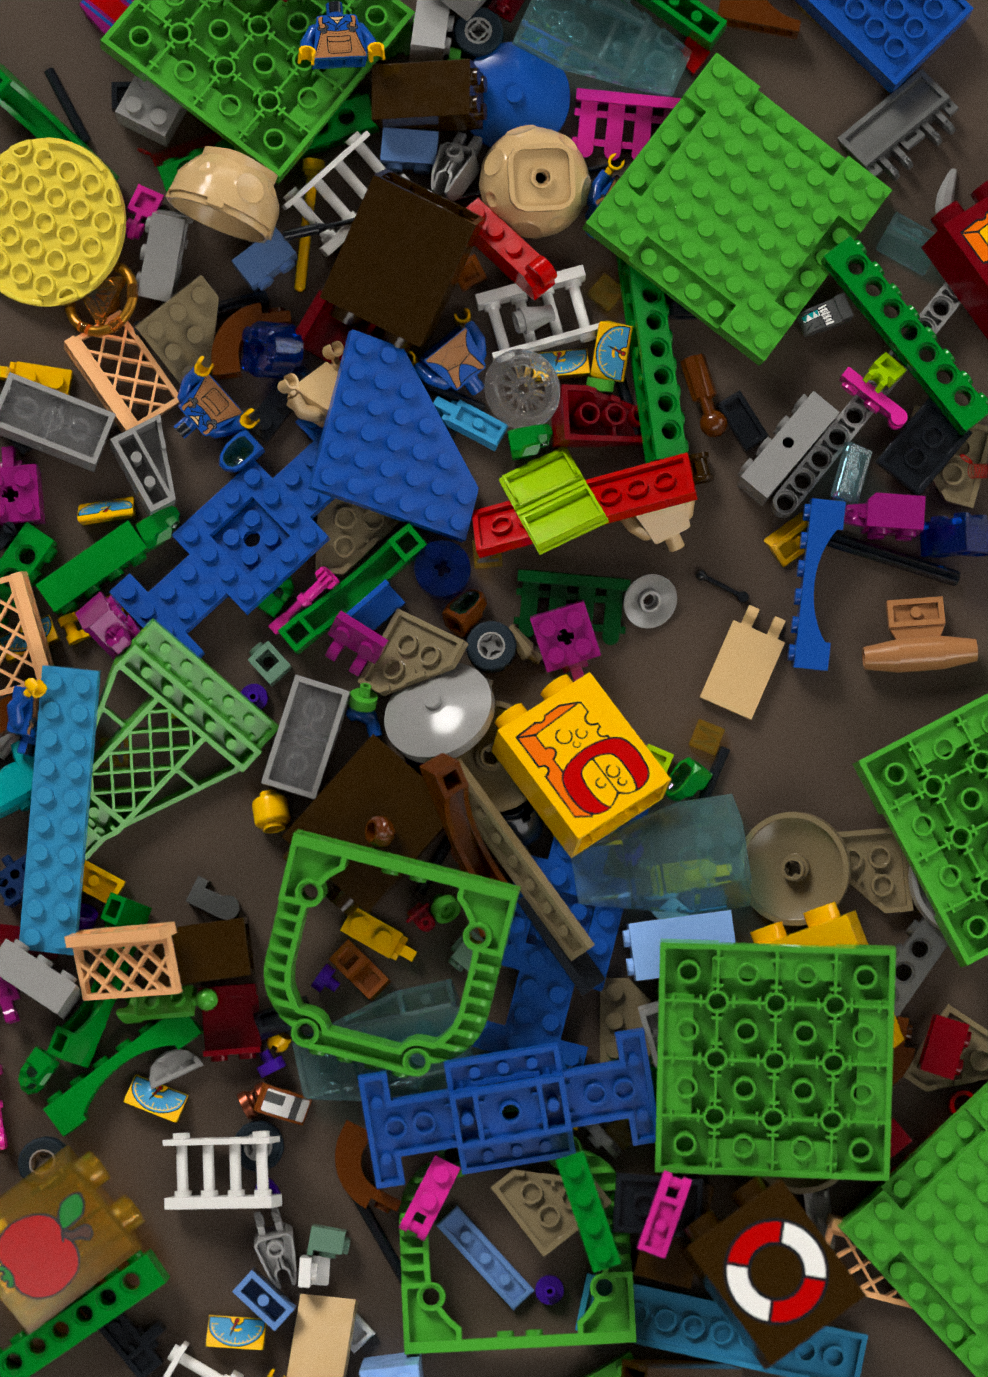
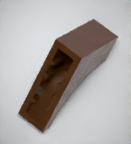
M720 0L717 14L727 21L726 27L797 40L801 21L782 14L768 0Z

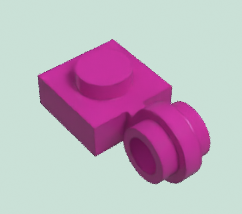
M138 184L127 207L129 213L136 215L134 219L128 218L126 222L125 234H127V238L131 240L134 238L139 240L145 229V224L141 223L142 219L147 220L148 216L152 217V213L160 209L165 199L164 195Z

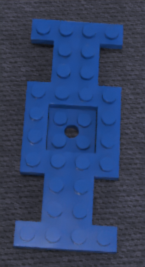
M302 419L296 420L297 426L313 442L274 478L253 460L172 534V537L189 555L149 592L129 573L109 593L142 628L154 618L198 657L202 658L205 652L188 635L193 628L227 597L232 599L246 615H249L330 540L329 536L312 519L335 498L308 489L323 432L322 427L314 422ZM250 534H258L260 536L259 543L254 547H249L245 544V540Z
M649 808L628 822L645 826ZM614 831L573 858H570L554 836L548 859L533 855L531 857L595 944L586 952L606 979L630 885L629 880L603 874ZM521 891L519 893L518 900L523 897ZM517 903L501 963L502 966L519 970L506 1024L502 1025L487 1021L482 1033L472 1047L499 1052L558 1042L562 1069H567L569 1066H584L588 1047L561 1040L574 984ZM605 980L593 989L603 991Z
M643 1027L615 1032L619 1060L562 1069L558 1042L443 1061L448 1089L391 1098L386 1071L358 1075L376 1188L381 1189L405 1185L402 1156L458 1147L462 1175L530 1164L575 1154L572 1128L622 1119H629L633 1146L656 1142V1102ZM515 1105L519 1109L517 1116L514 1118L505 1117L502 1114L505 1106Z

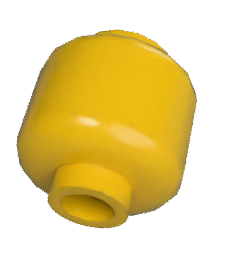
M276 790L262 791L260 796L252 802L255 826L262 829L264 833L281 832L290 822L291 815L288 799L283 794L276 793Z

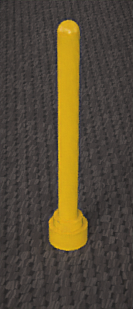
M316 158L303 159L302 171H304V176L307 177L306 184L325 167L324 160ZM313 186L305 193L304 201L314 211L316 188ZM302 216L301 226L310 225ZM311 236L300 238L294 285L297 292L304 291L306 287Z

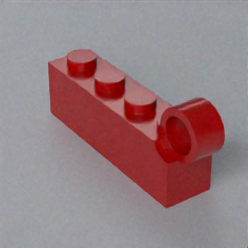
M477 198L466 207L486 218L474 245L530 298L535 301L555 284L557 272L552 264L544 256L538 254L486 204Z

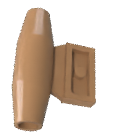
M943 596L887 600L885 605L888 630L894 637V640L862 648L864 670L903 673L942 670L978 660L976 639L941 636L946 624Z

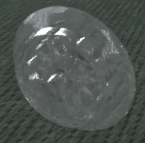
M527 349L507 351L492 362L486 373L484 390L487 403L493 414L508 426L521 428L545 424L554 415L560 401V383L552 365L540 354ZM522 365L526 367L525 372H523ZM512 367H515L516 374L511 370ZM534 369L536 373L530 378L531 370ZM507 375L512 381L505 380V376ZM541 376L543 382L535 383V380ZM523 382L524 387H529V392L525 394L518 388ZM504 385L510 387L511 390L504 391ZM544 386L545 392L537 390L536 387ZM512 394L513 397L508 401L505 395ZM537 396L543 397V402H541ZM516 400L518 401L517 409L513 407V403ZM524 403H525V407H526L527 412L523 411ZM532 403L537 407L536 410L533 409Z

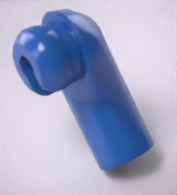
M351 707L347 709L346 715L350 721H359L366 725L369 738L372 734L376 737L383 735L375 711L359 712Z

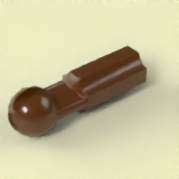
M701 353L687 357L680 361L692 401L700 403L703 411L700 419V429L709 437H718L725 432L727 419L721 412L715 409L713 398L717 392L705 355Z

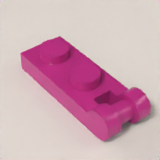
M848 367L839 379L843 383L841 387L852 396L858 395L865 401L863 403L864 406L875 414L879 412L886 417L887 424L891 429L898 430L903 427L908 419L907 412L882 392L878 394L875 391L876 387L869 382L865 383L862 380V376Z
M435 1155L399 1225V1229L405 1232L409 1230L417 1234L416 1238L425 1241L461 1168ZM416 1212L427 1216L423 1224L413 1220Z
M663 1171L637 1249L662 1258L666 1257L692 1182L691 1179L685 1177L680 1179L672 1176V1172ZM668 1187L678 1190L676 1199L666 1195Z

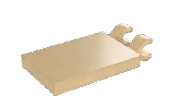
M751 605L748 606L741 623L735 620L732 621L699 697L749 720H752L785 642L778 640V637L786 621L775 616L767 634L755 630L752 626L760 609Z
M300 1294L287 1377H346L358 1306L356 1299Z

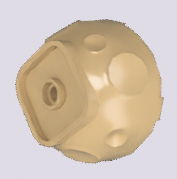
M535 125L514 128L495 142L488 150L482 162L479 189L483 203L521 237L539 239L558 234L571 225L587 204L591 179L583 155L569 137L557 131ZM538 173L544 175V183H538L536 181V175Z
M205 146L202 155H198L177 171L174 181L166 194L168 202L175 209L193 220L224 234L255 243L271 241L279 217V202L274 188L278 175L249 156L232 149Z

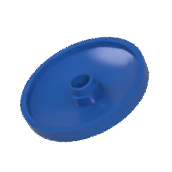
M525 42L501 43L490 54L476 57L472 61L483 75L486 76L488 83L487 93H483V103H486L487 119L483 120V129L469 130L473 136L481 137L483 145L491 148L508 131L525 125H535L557 132L561 130L569 112L570 89L562 67L547 51Z

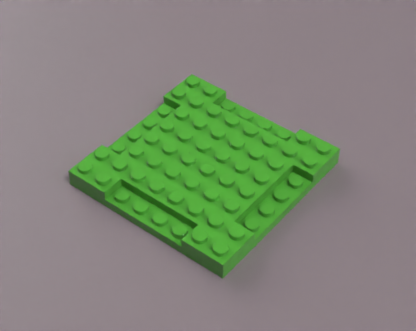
M134 0L102 37L100 48L142 81L146 82L148 80L233 145L235 151L249 156L278 175L276 183L279 184L311 146L313 139L371 70L372 65H375L378 60L382 59L380 56L373 57L374 62L370 63L367 53L365 67L312 69L309 60H302L301 64H298L300 41L308 27L316 24L318 16L327 15L326 3L331 1L342 2L343 14H355L358 22L363 23L377 42L384 45L385 54L412 23L415 12L400 0H288L287 2L282 0Z
M716 52L582 229L760 366L828 276L829 272L821 263L823 256L847 237L851 236L855 240L891 193L892 189L850 156L845 159L762 94L757 83Z
M987 693L852 764L878 814H883L935 911L936 915L933 917L960 968L968 966L988 955Z
M661 938L655 1172L663 1173L666 1170L672 1173L889 1181L895 946L719 942V940Z
M987 1082L890 1173L889 1181H882L838 1225L849 1240L975 1377H988Z

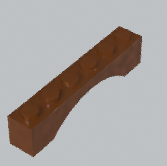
M441 753L419 766L461 871L508 883L493 861L477 829L469 803V785L459 760Z

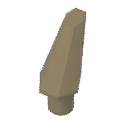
M514 624L510 625L509 629L514 634L516 650L521 659L524 661L528 658L534 664H538L542 659V655L533 649V643Z

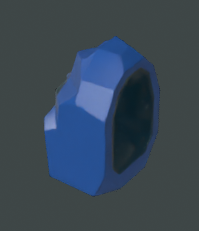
M244 429L225 445L219 456V466L228 472L242 471L253 460L256 461L266 451Z

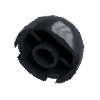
M529 801L501 813L526 850L530 849L531 844L536 842L542 835L544 821Z

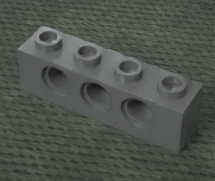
M921 918L919 922L914 920L905 932L909 936L904 944L898 943L895 946V970L901 964L906 965L909 969V977L904 981H900L895 975L894 1014L896 1019L948 945L941 930L935 928L925 918ZM916 941L922 942L926 949L925 954L920 958L915 957L911 951L912 945Z

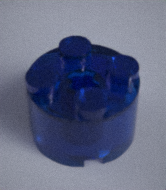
M257 321L251 327H245L242 333L244 341L243 358L241 361L242 369L254 377L284 379V376L292 373L295 367H300L303 359V340L301 335H296L294 329L297 328L291 323Z
M440 540L430 542L419 552L415 560L414 572L416 581L427 596L436 600L452 599L465 591L470 582L471 564L469 557L459 545L451 541ZM445 564L450 573H444L443 577H441L436 568H441Z

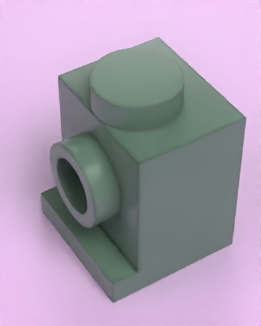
M269 641L265 644L259 642L249 652L251 657L247 660L272 687L293 669ZM266 658L274 660L272 667L267 668L264 666Z
M471 931L472 937L475 940H484L474 931ZM460 936L450 949L454 954L448 963L460 972L464 968L469 971L473 950L465 945L463 937Z
M313 1224L307 1255L312 1256L314 1250L319 1251V1256L336 1259V1254L348 1255L351 1238L346 1237V1229Z

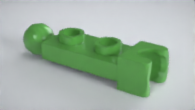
M193 985L181 986L182 992L179 994L124 998L128 1006L117 1009L116 1015L126 1024L143 1023V1020L195 1016V1006L206 1011L212 1010L218 1003V996L214 990L209 988L201 989L197 993V989Z

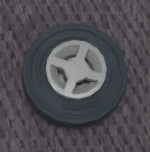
M263 1120L251 1121L243 1125L235 1137L253 1136V1131H270V1136H280V1142L267 1144L269 1170L282 1158L284 1138L280 1130L272 1123ZM240 1144L241 1165L245 1169L257 1172L256 1144Z

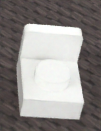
M301 1255L298 1287L310 1288L311 1285H328L330 1258L319 1255Z

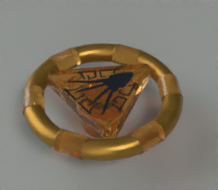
M117 261L113 268V271L120 273L122 276L106 278L94 291L81 298L99 326L90 325L78 317L76 301L65 305L67 318L77 331L88 336H105L116 332L130 319L138 300V284L133 272L125 263ZM126 282L127 302L123 311L108 324L104 325L109 314L114 313L119 308V294Z

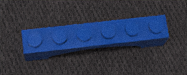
M811 498L809 504H804L803 521H807L806 532H801L800 549H804L803 560H798L797 577H801L800 588H795L794 605H798L797 616H792L791 633H795L794 644H789L788 661H792V667L828 671L831 643L824 641L817 624L814 608V583L818 564L827 543L836 530H843L846 502Z

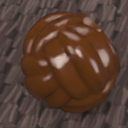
M375 816L366 824L365 837L373 846L386 847L394 839L396 831L393 823L388 818Z

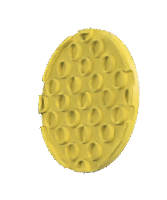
M50 137L28 139L10 146L8 150L0 154V292L17 302L40 307L66 305L90 294L100 286L113 270L125 240V204L114 175L102 160L91 151L63 139Z

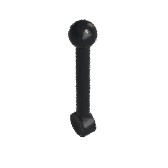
M698 570L695 574L698 580H705L736 596L741 603H745L749 599L747 592H738L706 575L704 570Z

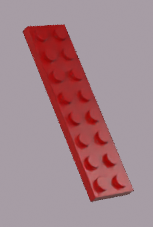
M688 452L585 480L609 520L606 524L698 500ZM510 501L473 510L472 521L476 552L479 558L533 544Z

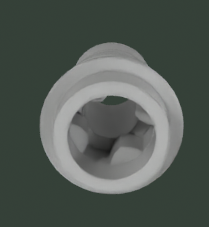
M551 304L546 306L519 307L517 311L512 312V321L518 334L524 332L527 335L541 326L555 321V312Z

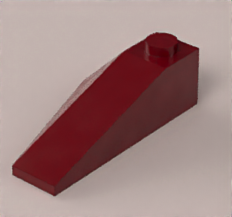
M560 385L551 419L553 447L586 448L643 445L642 435H635L632 426L640 428L637 405L622 401L620 397L615 395L609 396L596 391V388L589 385ZM662 429L664 437L669 439L667 431Z

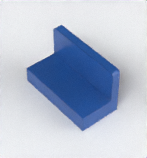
M385 579L346 614L375 631L396 612L397 608L403 607L405 602Z

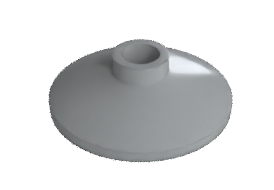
M649 574L635 580L625 593L623 601L625 615L634 625L641 628L660 626L672 616L677 605V592L674 585L661 575ZM650 594V599L643 602L644 598Z

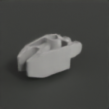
M459 132L452 143L446 142L440 145L431 173L432 192L440 196L444 193L445 198L452 202L465 193L480 172L477 156L482 148L481 137L474 136L469 145L465 146L467 135L466 133Z
M278 1207L271 1208V1216L275 1226L266 1228L261 1212L254 1213L258 1229L254 1236V1249L268 1278L275 1287L281 1289L279 1270L281 1268L287 1270L292 1285H295L297 1260L293 1226L283 1223Z

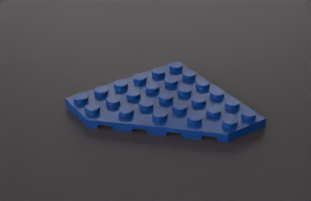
M353 329L350 330L308 489L407 524L410 523V525L459 542L466 541L479 488L404 348L399 349L389 342Z

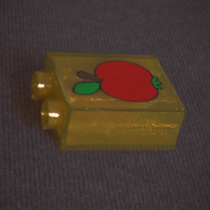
M67 1145L0 1196V1299L29 1334L142 1248L136 1228L145 1222V1218L126 1194L115 1202L101 1185L111 1177L100 1160L91 1151H88L79 1158L71 1147Z

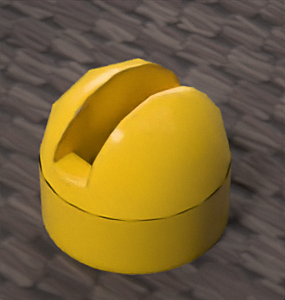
M286 1033L267 1038L268 1048L271 1050L275 1046L277 1047L275 1053H282L288 1048L292 1038Z

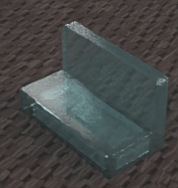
M896 212L880 239L876 250L918 274L925 275L932 262L921 247L935 233Z
M845 442L830 494L833 497L832 500L844 501L849 505L858 504L873 451L853 442Z

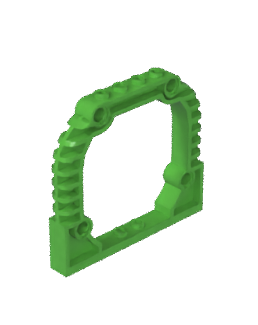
M298 829L293 834L278 897V908L265 958L264 983L269 1001L280 1018L292 1027L291 1036L293 1041L301 1047L308 1048V1052L318 1056H324L325 1053L336 1056L338 1061L344 1063L361 1062L364 1063L365 1068L371 1070L384 1068L391 1070L393 1075L402 1078H408V1075L422 1076L428 1072L432 1064L443 1063V1061L453 1059L465 1052L482 1033L489 1016L521 886ZM350 860L381 867V872L389 875H398L399 872L410 875L409 879L416 882L426 883V880H431L459 888L457 900L463 907L469 920L463 932V941L469 949L473 950L459 1012L454 1023L440 1036L433 1037L425 1034H415L407 1037L400 1043L332 1025L329 1015L323 1009L304 1003L301 999L295 982L296 960L309 908L317 906L325 898L328 890L326 881L335 874L345 870L349 866ZM307 884H312L317 888V897H309L306 894L305 886ZM472 929H483L486 939L482 941L475 940L471 934ZM301 1025H310L314 1030V1035H304L301 1031ZM415 1053L421 1054L425 1058V1064L416 1065L412 1061L411 1055Z
M573 1136L576 1153L580 1151L585 1152L594 1180L612 1202L605 1209L612 1231L616 1172L601 1157L582 1149L581 1142ZM448 1149L439 1150L438 1157L446 1160L445 1154ZM557 1159L548 1160L550 1165L559 1171L556 1163ZM432 1160L424 1164L406 1185L399 1208V1225ZM460 1160L453 1165L461 1168ZM460 1170L457 1178L464 1177L466 1174L462 1175V1170ZM416 1212L413 1220L423 1224L427 1216ZM399 1229L404 1354L637 1342L630 1233L612 1232L622 1264L602 1270V1273L597 1274L591 1280L590 1292L595 1299L585 1314L577 1321L578 1333L543 1335V1329L526 1330V1336H514V1331H497V1337L463 1339L462 1327L442 1307L446 1301L444 1288L442 1285L432 1282L429 1233L425 1241L416 1238L417 1234L409 1230L405 1232ZM601 1279H607L612 1283V1291L607 1296H601L596 1291V1284ZM428 1288H434L439 1293V1301L435 1305H429L424 1301L423 1295Z

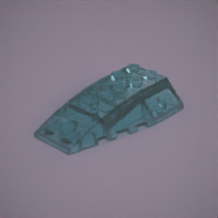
M530 0L512 41L513 45L561 70L664 97L673 96L692 53L687 46L665 28L661 29L653 23V18L645 11L641 13L630 3L632 0Z
M733 794L673 803L620 826L571 858L578 904L691 915L750 906L751 871L743 821Z
M452 979L394 991L333 1022L332 1025L400 1043L407 1037L415 1034L438 1037L454 1023L460 1009L461 1000ZM295 1042L292 1043L304 1099L361 1101L358 1075L380 1071L387 1072L391 1098L448 1089L444 1062L432 1064L428 1072L422 1076L408 1075V1078H402L393 1075L391 1070L384 1068L371 1070L365 1068L364 1063L361 1062L344 1063L338 1061L336 1056L325 1053L324 1056L314 1055L308 1052V1048L301 1047ZM472 1047L453 1059L473 1056ZM415 1053L411 1055V1059L416 1065L425 1064V1058L421 1054Z

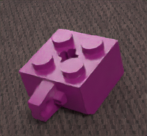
M13 446L1 447L0 528L8 521L12 522L15 527L24 526L26 522L31 525L45 524L42 476L39 466L37 464L23 465L22 460L16 461V451ZM12 491L18 494V498L14 497V502L7 499Z
M875 493L865 504L846 505L844 524L861 527L860 534H867L868 539L881 540L884 539V536H895L896 541L910 542L912 538H916L924 530L926 496Z
M100 591L75 614L82 629L114 660L125 647L131 644V641L141 630L139 629V624L131 615H125L121 610V605L112 595L107 598Z
M584 599L530 616L547 673L562 668L564 673L571 672L575 682L584 676L582 668L588 666L587 660L601 656ZM566 629L568 633L573 632L574 637H570L569 643L558 639L557 635H561L560 630Z

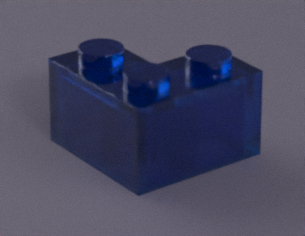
M969 512L954 513V518L948 519V516L931 517V522H924V530L920 533L921 557L939 559L953 556H988V516H971Z

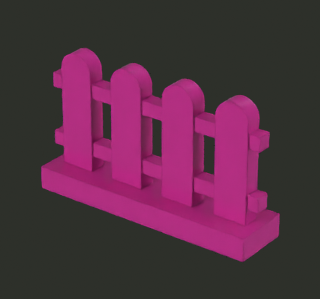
M577 88L576 102L581 103V109L575 108L574 116H580L578 137H572V141L577 145L583 158L590 157L593 153V146L604 147L606 159H609L612 154L616 153V156L611 161L619 158L621 149L632 150L631 156L634 161L650 140L651 123L662 124L681 98ZM598 104L609 105L608 111L597 110ZM625 107L636 108V114L625 113ZM653 110L664 111L663 117L652 116ZM596 118L607 119L605 140L594 139ZM624 121L635 122L633 143L622 142Z

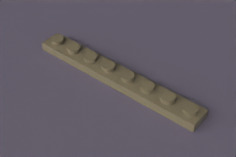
M459 758L458 760L469 785L468 795L472 815L482 839L517 886H521L520 891L570 961H573L595 944L464 762Z

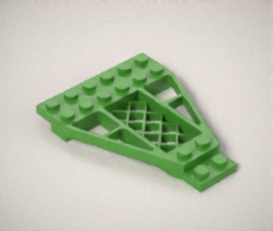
M154 618L136 635L131 644L125 647L114 659L98 701L96 728L103 712L117 722L120 727L94 755L85 860L87 861L105 840L119 834L125 827L239 771L244 772L262 753L261 748L279 728L275 721ZM119 670H122L150 694L127 719L121 718L106 705ZM158 702L163 705L161 707H154ZM167 712L168 725L151 727V713ZM171 712L185 724L172 725ZM147 715L148 727L135 728ZM188 730V743L173 744L172 731ZM192 730L196 733L194 737L192 736ZM168 732L169 745L152 746V733ZM148 733L149 746L132 747V734ZM128 735L129 747L116 748ZM206 741L229 760L232 765L197 781L181 767ZM174 750H181V751L173 758V751H174ZM169 751L170 763L153 765V752ZM149 752L150 765L133 766V753ZM129 754L130 767L113 768L112 755ZM109 756V768L97 769ZM154 771H161L154 779ZM150 772L151 783L134 785V773ZM130 773L131 786L114 787L113 774ZM175 773L191 784L144 808ZM110 774L111 787L94 788L93 776ZM143 791V792L135 799V792ZM131 792V805L115 806V793ZM101 794H111V802Z

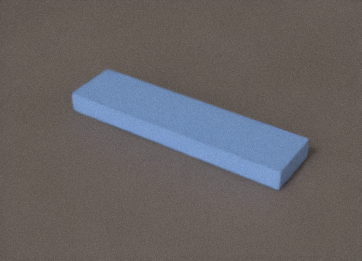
M458 1205L436 1224L513 1310L535 1291Z

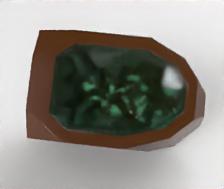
M469 589L457 595L447 604L442 612L445 626L452 634L463 638L471 632L474 625L482 618V612L487 606L485 594L476 589Z

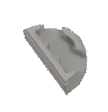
M174 1049L166 1051L156 1058L150 1068L149 1082L151 1090L204 1065L198 1056L187 1050Z
M599 1124L585 1126L590 1132L587 1138L597 1149L603 1146L615 1159L623 1153V1150Z

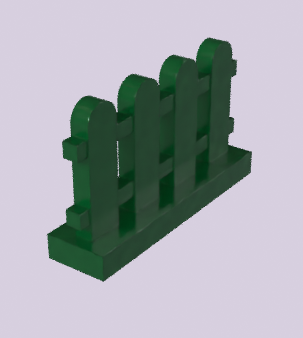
M518 568L517 581H523L522 588L516 589V595H521L520 617L514 616L513 624H519V630L527 638L534 634L530 617L537 615L538 597L549 598L548 611L565 606L566 600L580 601L584 599L591 624L593 622L594 602L605 603L604 623L592 624L593 630L603 632L602 638L607 645H615L619 641V635L625 634L626 627L620 625L624 601L623 593L630 587V579ZM540 583L551 584L550 591L539 590ZM568 586H579L578 593L567 592ZM596 588L607 589L606 596L595 595ZM564 629L560 630L561 635H557L558 639L562 637Z

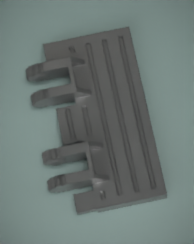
M921 69L837 138L838 144L857 163L875 177H878L884 171L892 180L896 181L900 178V174L887 160L888 158L893 156L907 170L913 167L910 158L898 145L900 144L908 152L926 136L934 145L939 146L943 142L941 136L930 124L935 121L947 134L952 135L956 132L955 127L940 110L942 109L951 117L959 110V107Z

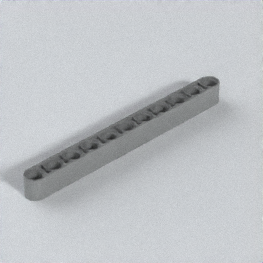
M946 282L920 313V318L918 319L923 326L930 327L935 334L940 331L961 305V302ZM936 304L944 306L946 315H937L933 310V306ZM908 329L904 333L903 338L913 340L915 339V334L911 329ZM891 350L888 354L906 368ZM900 379L890 388L885 386L881 392L887 396ZM868 381L874 387H877V384L874 381ZM858 395L851 399L777 491L770 505L771 511L775 516L787 518L794 513L871 417L873 412L864 406L863 403L865 401ZM850 411L857 412L860 415V422L856 424L849 422L847 413ZM831 433L840 434L843 438V444H832L829 435ZM815 454L822 455L826 460V465L823 467L815 466L812 462V456ZM797 476L806 477L809 482L808 487L804 489L798 488L795 485L794 478ZM781 497L789 499L791 508L789 510L780 509L777 505V499Z

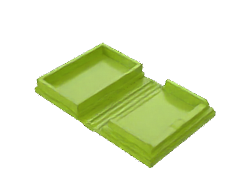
M561 447L538 459H533L499 478V483L539 555L609 522L568 449L565 447Z

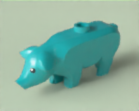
M20 740L11 744L15 762L6 765L0 770V819L19 809L22 812L30 809L35 753L33 757L17 753Z

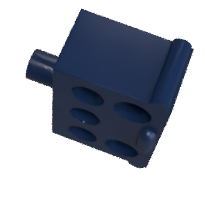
M26 854L15 862L10 855H6L1 859L6 868L0 871V894L5 900L4 905L9 908H14L23 901ZM19 871L20 875L15 879V873ZM8 880L7 886L3 887V882Z

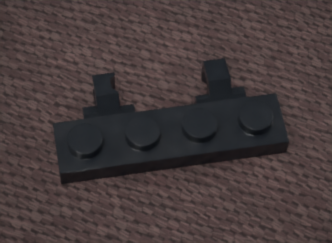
M91 1272L68 1293L75 1301L82 1296L79 1292L92 1282L96 1285L100 1282ZM103 1290L106 1300H116V1295L112 1290ZM80 1306L87 1317L93 1316L92 1310L88 1306ZM123 1312L98 1329L137 1377H147L164 1362L155 1350L160 1345L156 1338L167 1329L160 1320L145 1331L142 1326L137 1328L125 1312Z

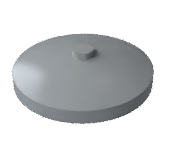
M458 663L456 668L394 692L389 699L384 715L386 734L395 749L412 761L426 763L441 753L456 758L474 747L489 729L495 712L494 694L487 680L478 670L469 665Z

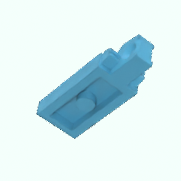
M437 396L433 403L447 427L493 451H496L509 427L504 422L462 400L458 402L452 400L450 403Z

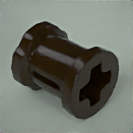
M709 452L689 455L695 485L714 480V475H710L707 461Z

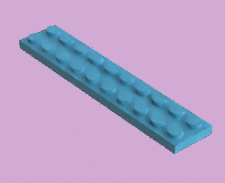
M50 665L42 666L41 680L47 686V691L39 698L19 941L30 947L32 951L74 955L73 948H66L64 937L79 931L101 671Z
M586 1274L577 1321L585 1314L595 1299L590 1292V1282L596 1274ZM607 1279L599 1280L596 1284L597 1293L601 1296L609 1295L612 1291V1283ZM633 1283L637 1342H632L634 1344L784 1377H860L868 1334L826 1325L773 1366L764 1370L715 1300Z

